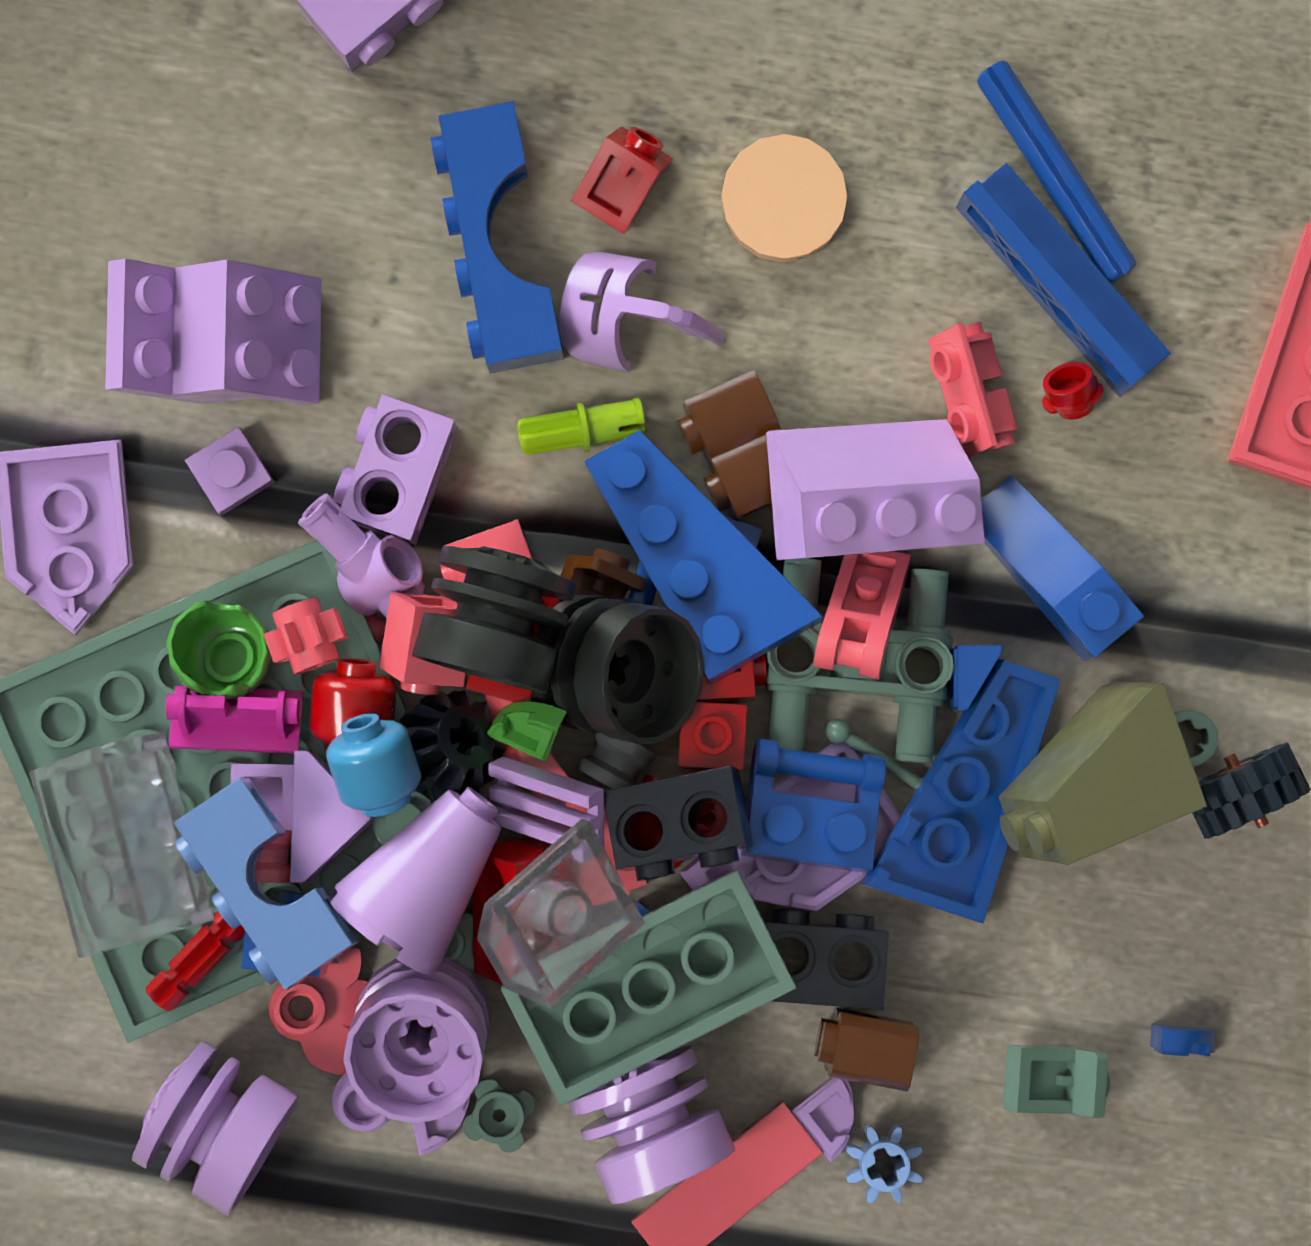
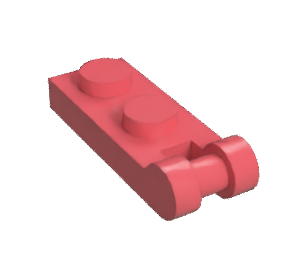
M893 551L844 555L819 633L814 667L834 670L836 665L860 669L859 676L874 679L880 678L886 649L907 580L911 555Z

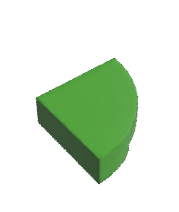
M515 702L504 706L497 713L487 735L541 761H546L554 746L567 711L544 703Z

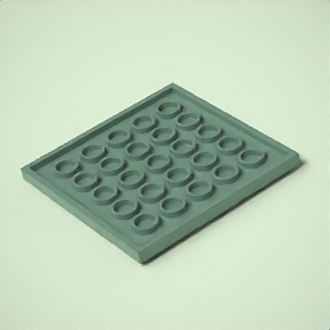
M317 540L0 679V747L127 1043L267 982L258 970L241 968L244 935L239 941H232L229 944L231 950L197 986H189L186 989L189 994L175 1009L166 1012L158 1007L145 991L147 985L160 971H168L171 968L168 963L203 926L208 925L210 927L214 923L211 918L218 911L212 896L218 893L219 890L205 869L196 874L181 856L175 841L181 838L182 835L174 822L231 784V763L294 765V753L169 749L171 720L166 718L167 695L174 694L175 686H184L170 666L166 643L175 618L196 602L203 600L214 604H239L247 609L248 613H252L266 630L270 632L277 629L272 613L294 603L318 597L323 612L332 608L339 611L348 635V639L335 643L340 659L359 658L376 662V673L385 675L394 682L390 674L379 668L381 650L366 616L352 609L339 591L337 583L338 570L334 566L337 560ZM271 660L265 680L256 689L304 692L299 751L315 752L328 765L324 741L314 737L310 730L312 685L314 678L318 674L328 670H336L337 661L303 674L294 675L289 661L277 665V663ZM397 689L394 721L401 724L399 719L403 717L407 709ZM430 787L425 790H415L426 796L432 803L435 802ZM373 823L312 881L304 883H258L260 889L268 898L278 903L280 891L309 893L315 888L323 887L329 896L338 882L382 846L374 833ZM291 848L289 849V852H288V864H289L290 866H291ZM347 922L359 941L366 938Z

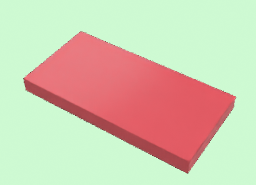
M1311 222L1304 226L1227 459L1229 463L1311 490Z

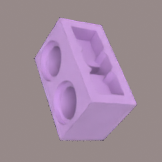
M382 394L377 409L367 406L362 415L355 437V442L363 444L355 468L344 467L335 489L333 501L341 504L340 509L356 525L386 536L394 535L400 537L408 544L416 546L458 431L455 420ZM403 423L417 426L421 432V439L414 451L405 455H398L389 451L387 438L395 426ZM382 482L395 485L399 492V500L396 507L384 515L370 513L365 503L366 495L370 488Z

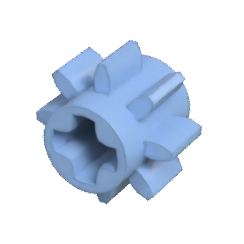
M867 1124L865 1125V1134L868 1140L861 1147L854 1144H846L845 1146L846 1152L851 1157L856 1158L858 1167L849 1170L845 1177L848 1183H856L865 1179L868 1183L865 1191L867 1202L872 1204L877 1199L879 1191L890 1192L893 1199L899 1204L902 1202V1193L899 1188L907 1180L914 1183H921L923 1180L916 1170L910 1168L909 1161L918 1157L923 1151L919 1144H910L904 1148L900 1146L899 1141L902 1137V1128L898 1124L892 1126L888 1136H878L874 1128ZM884 1148L890 1157L900 1156V1159L892 1163L894 1174L884 1179L877 1170L867 1172V1168L875 1164L873 1152Z

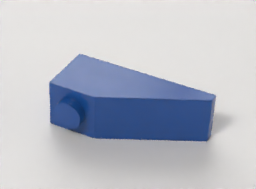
M1012 475L981 499L984 544L1083 661L1095 658L1144 617L1107 571Z

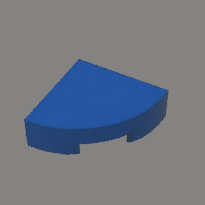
M1152 1024L1150 1046L1163 1055L1189 1056V1054L1210 1056V1053H1215L1216 1029Z

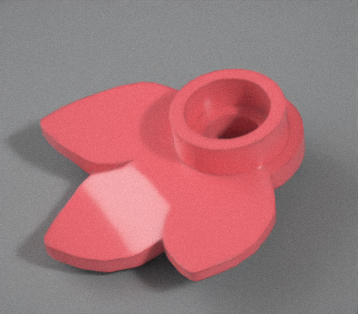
M351 947L342 953L338 963L329 962L327 973L320 977L309 976L287 990L281 984L278 985L271 995L269 1002V1016L275 1029L286 1038L300 1041L304 1054L311 1065L336 1075L347 1073L343 1060L347 1035L355 1015L360 993L368 982L358 979L362 964L361 950ZM296 996H305L312 1001L314 1009L309 1019L299 1020L291 1013V1002Z

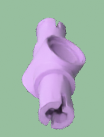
M328 494L319 497L304 511L298 524L337 560L334 566L338 570L337 583L339 591L347 604L356 612L368 616L380 611L387 618L391 592L426 595L423 592L425 585L421 581L423 575L421 561L411 545L405 540L394 535L386 536L380 540L372 531L364 533Z

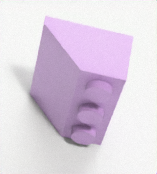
M947 419L766 432L776 560L985 543L980 479Z

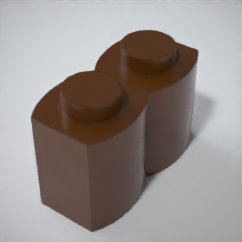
M752 370L685 400L683 409L686 416L677 420L691 454L694 455L703 451L713 474L703 479L714 506L720 512L729 509L734 520H738L772 504L766 432L782 430L764 387L755 370Z
M835 1008L832 1020L821 1018L814 1056H818L819 1062H824V1070L828 1071L829 1077L907 1092L912 1081L919 1043V1028L913 1026V1022Z

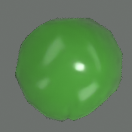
M207 600L196 602L174 620L166 641L170 666L184 686L197 695L225 696L226 700L245 697L246 693L253 692L265 680L272 657L263 635L268 631L252 613H248L247 609L239 604H214Z

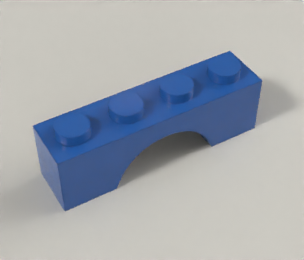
M514 101L439 115L442 135L433 136L430 139L437 174H450L454 194L453 197L442 198L449 236L461 234L466 258L454 260L461 298L473 296L478 320L466 322L473 359L485 357L490 374L563 360L550 287L532 284L513 275L497 259L490 243V227L496 207L511 188L528 177Z

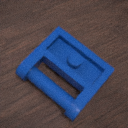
M758 738L752 753L746 805L754 846L742 848L741 856L863 873L872 871L880 792L883 788L886 773L885 758L863 754L861 760L783 749L779 748L778 741ZM775 773L854 784L856 785L855 801L852 803L773 791Z

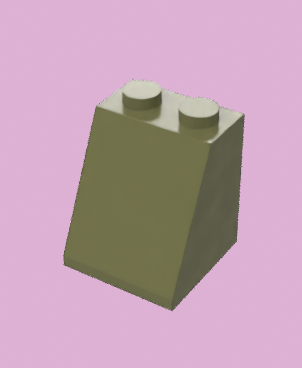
M1110 682L1101 686L999 796L1004 815L1000 817V825L1009 846L1014 851H1018L1020 857L1065 865L1077 862L1207 807L1164 683Z

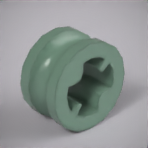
M1195 710L1175 712L1178 723L1186 721L1190 730L1200 729L1203 735V743L1194 745L1198 750L1197 754L1190 757L1193 767L1207 762L1214 755L1218 745V731L1213 721L1205 714Z

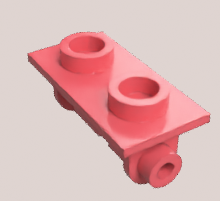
M981 322L966 326L963 323H958L928 339L931 349V369L942 388L948 409L947 420L968 458L990 448L991 451L1015 445L1013 432L1018 431L1006 388L989 392L985 391L983 382L997 379L1002 376L993 345L991 332L984 333Z

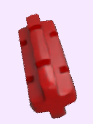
M217 911L211 918L214 923L210 927L208 925L203 926L168 963L171 968L168 971H160L147 985L145 991L149 998L166 1012L175 1009L189 994L186 989L189 986H197L231 950L229 944L232 941H239L245 935V929L242 925L232 929L219 911Z

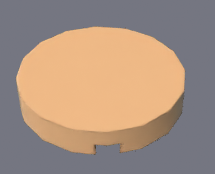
M781 134L760 138L740 151L726 171L721 204L725 221L739 245L759 258L785 263L799 260L802 257H808L829 244L842 224L848 196L843 172L828 151L808 138Z

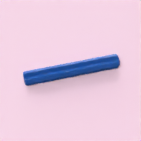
M1002 60L986 68L977 79L980 89L1091 261L1110 283L1129 274L1136 266L1135 258L1009 63Z

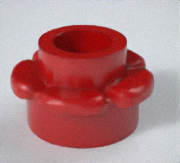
M1069 362L1059 365L1049 371L1043 379V388L1046 396L1042 398V405L1050 414L1059 413L1062 418L1068 420L1080 419L1091 413L1095 404L1101 400L1104 393L1103 384L1098 383L1097 376L1093 375L1092 369L1085 363Z

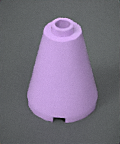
M469 787L465 789L462 795L449 789L338 882L328 896L332 898L331 905L349 924L378 946L382 941L389 947L400 951L395 959L422 974L431 976L444 958L499 836L501 827L493 820L499 810L486 798Z

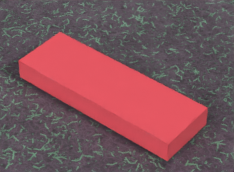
M783 1100L732 1139L736 1151L712 1167L675 1184L631 1219V1223L649 1246H707L823 1154Z

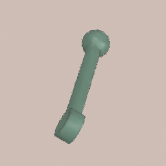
M838 718L831 720L827 724L826 735L831 742L836 744L844 742L862 755L868 754L884 757L886 770L917 790L923 778L852 733L849 724L845 720Z

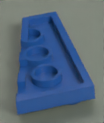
M640 430L584 461L667 609H671L686 618L699 637L704 660L703 672L710 684L823 621L822 615Z
M998 659L968 710L963 711L875 858L873 870L866 873L860 884L984 923L1009 845L1000 825V817L1004 815L999 796L1037 756L1061 679L1007 660Z

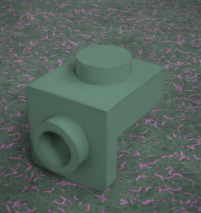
M1007 1045L1004 1110L1017 1113L1075 1114L1088 1118L1104 1117L1106 1097L1110 1088L1108 1056L1106 1053L1075 1047Z

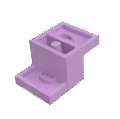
M126 258L108 261L105 390L198 404L254 398L296 405L319 404L322 278L232 260H221L177 268Z

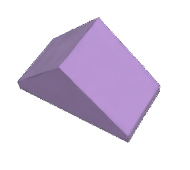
M294 751L290 882L304 883L312 881L368 828L375 819L374 817H367L362 814L361 810H354L341 802L330 767L315 752Z

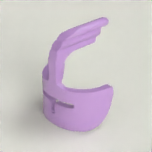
M588 252L574 265L567 280L561 302L559 332L564 349L580 361L627 373L630 372L632 362L623 355L619 337L620 320L625 314L646 317L669 324L688 336L709 340L718 346L724 343L725 333L692 311H685L678 306H670L663 302L630 297L628 289L634 278L641 271L647 274H654L658 263L648 259L606 252ZM611 275L603 296L598 321V333L596 334V316L599 305L595 302L584 301V297L586 295L601 297L606 281Z

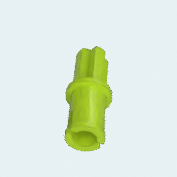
M639 397L632 400L584 407L583 402H576V409L524 417L518 421L517 425L520 448L527 455L582 446V450L585 453L590 452V445L623 440L639 430L646 436L645 426H642L645 420Z

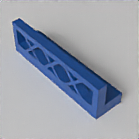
M1007 162L981 183L977 180L963 192L956 206L958 211L1119 397L1171 354Z

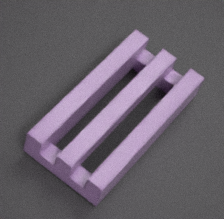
M502 757L489 763V776L498 779L497 784L489 787L490 800L498 802L497 809L499 811L493 820L499 826L588 857L604 850V789L507 757ZM516 785L548 796L540 798L516 790ZM564 801L587 808V813L567 807Z

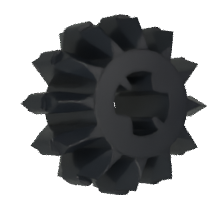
M465 690L452 691L447 695L441 691L438 694L427 695L421 698L419 704L408 709L403 717L399 719L408 732L421 772V780L416 790H425L430 787L434 801H436L449 789L462 795L465 789L469 787L479 793L480 788L484 784L494 780V777L489 776V763L501 758L507 748L494 740V738H491L490 735H487L493 723L488 722L484 717L487 702L476 701L470 704Z

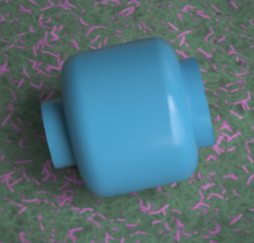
M372 713L359 715L347 720L340 728L342 733L332 740L326 751L328 765L341 802L354 810H361L362 814L367 817L385 816L404 808L411 801V793L416 790L421 780V772L406 728L395 721L380 720L377 714Z

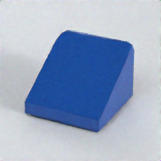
M957 645L952 648L954 668L949 681V709H952V712L968 710L1002 653L1003 645Z

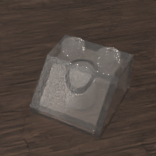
M581 819L484 903L477 940L506 989L548 1008H552L644 925L645 922L590 821Z

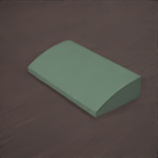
M735 869L502 986L501 991L559 1105L562 1106L796 989V984L738 870Z

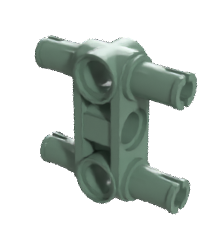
M810 558L784 560L783 576L818 611L822 561ZM929 569L911 570L906 626H900L899 630H892L879 679L859 676L860 669L836 665L834 670L814 667L815 651L823 621L796 636V638L803 639L808 643L812 650V661L806 670L794 673L784 669L777 659L778 647L765 653L766 691L772 692L768 740L778 741L779 748L805 752L810 695H817V690L893 697V703L899 704L895 761L932 764L937 708L944 707V701H948L949 681L954 668L952 657L953 637L950 636V630L944 629L949 572ZM924 649L935 656L939 670L937 677L932 683L922 685L909 678L905 669V661L912 650Z

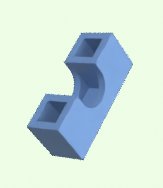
M238 778L174 822L182 835L181 838L175 841L178 851L196 874L205 869L219 890L218 893L212 896L216 908L232 929L240 925L243 926L256 946L249 951V956L257 970L270 985L279 980L285 990L294 987L359 942L345 919L331 905V899L323 887L313 889L291 904L275 902L268 898L260 889L255 874L258 857L266 846L286 832L250 778Z

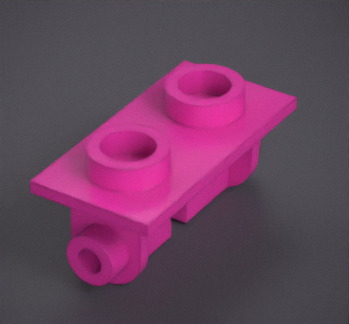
M175 686L174 694H168L166 700V718L171 720L168 747L169 749L294 753V751H299L304 692L255 689L253 692L246 693L245 697L226 700L225 696L197 695L186 686Z

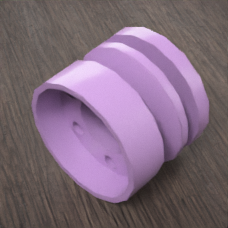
M444 957L431 976L422 974L397 959L392 960L373 973L360 993L355 1015L347 1035L343 1058L349 1083L366 1106L388 1119L416 1124L442 1119L464 1105L479 1081L491 1018L485 991L471 972L449 958ZM417 1019L418 1023L410 1024L411 1020ZM433 1025L432 1030L425 1029V1027Z
M202 1041L182 1064L174 1068L155 1096L143 1119L141 1136L133 1152L132 1161L146 1169L151 1166L165 1145L170 1147L171 1151L161 1170L160 1177L169 1182L182 1171L190 1160L200 1165V1168L196 1175L191 1195L224 1215L229 1216L243 1198L274 1147L297 1104L299 1095L262 1075L250 1085L242 1096H239L231 1090L238 1075L240 1061L233 1057L229 1058L213 1080L208 1078L207 1075L217 1056L218 1048L206 1041Z
M692 1046L672 1050L568 1102L574 1116L584 1115L603 1108L604 1116L592 1121L581 1129L584 1141L603 1139L614 1135L618 1146L605 1153L595 1162V1167L612 1205L639 1199L679 1183L712 1167L736 1151L719 1109H708L689 1114L686 1108V1103L708 1088L705 1076L694 1077L676 1083L674 1080L675 1076L698 1063Z

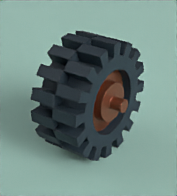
M1288 742L1263 750L1252 757H1247L1240 761L1236 754L1233 753L1223 758L1227 765L1226 768L1199 781L1207 807L1192 814L1205 839L1220 836L1232 829H1238L1251 821L1255 822L1257 828H1261L1269 824L1266 814L1275 812L1283 808L1284 805L1300 799L1301 796L1309 793L1311 788Z

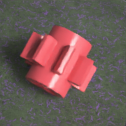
M318 597L294 603L272 613L277 629L263 635L274 663L278 665L289 661L294 675H299L340 659L335 643L348 639V635L338 610L332 608L323 612Z

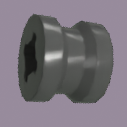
M596 733V747L591 755L582 757L576 769L612 789L637 785L636 778L641 769L651 766L656 754L639 744Z

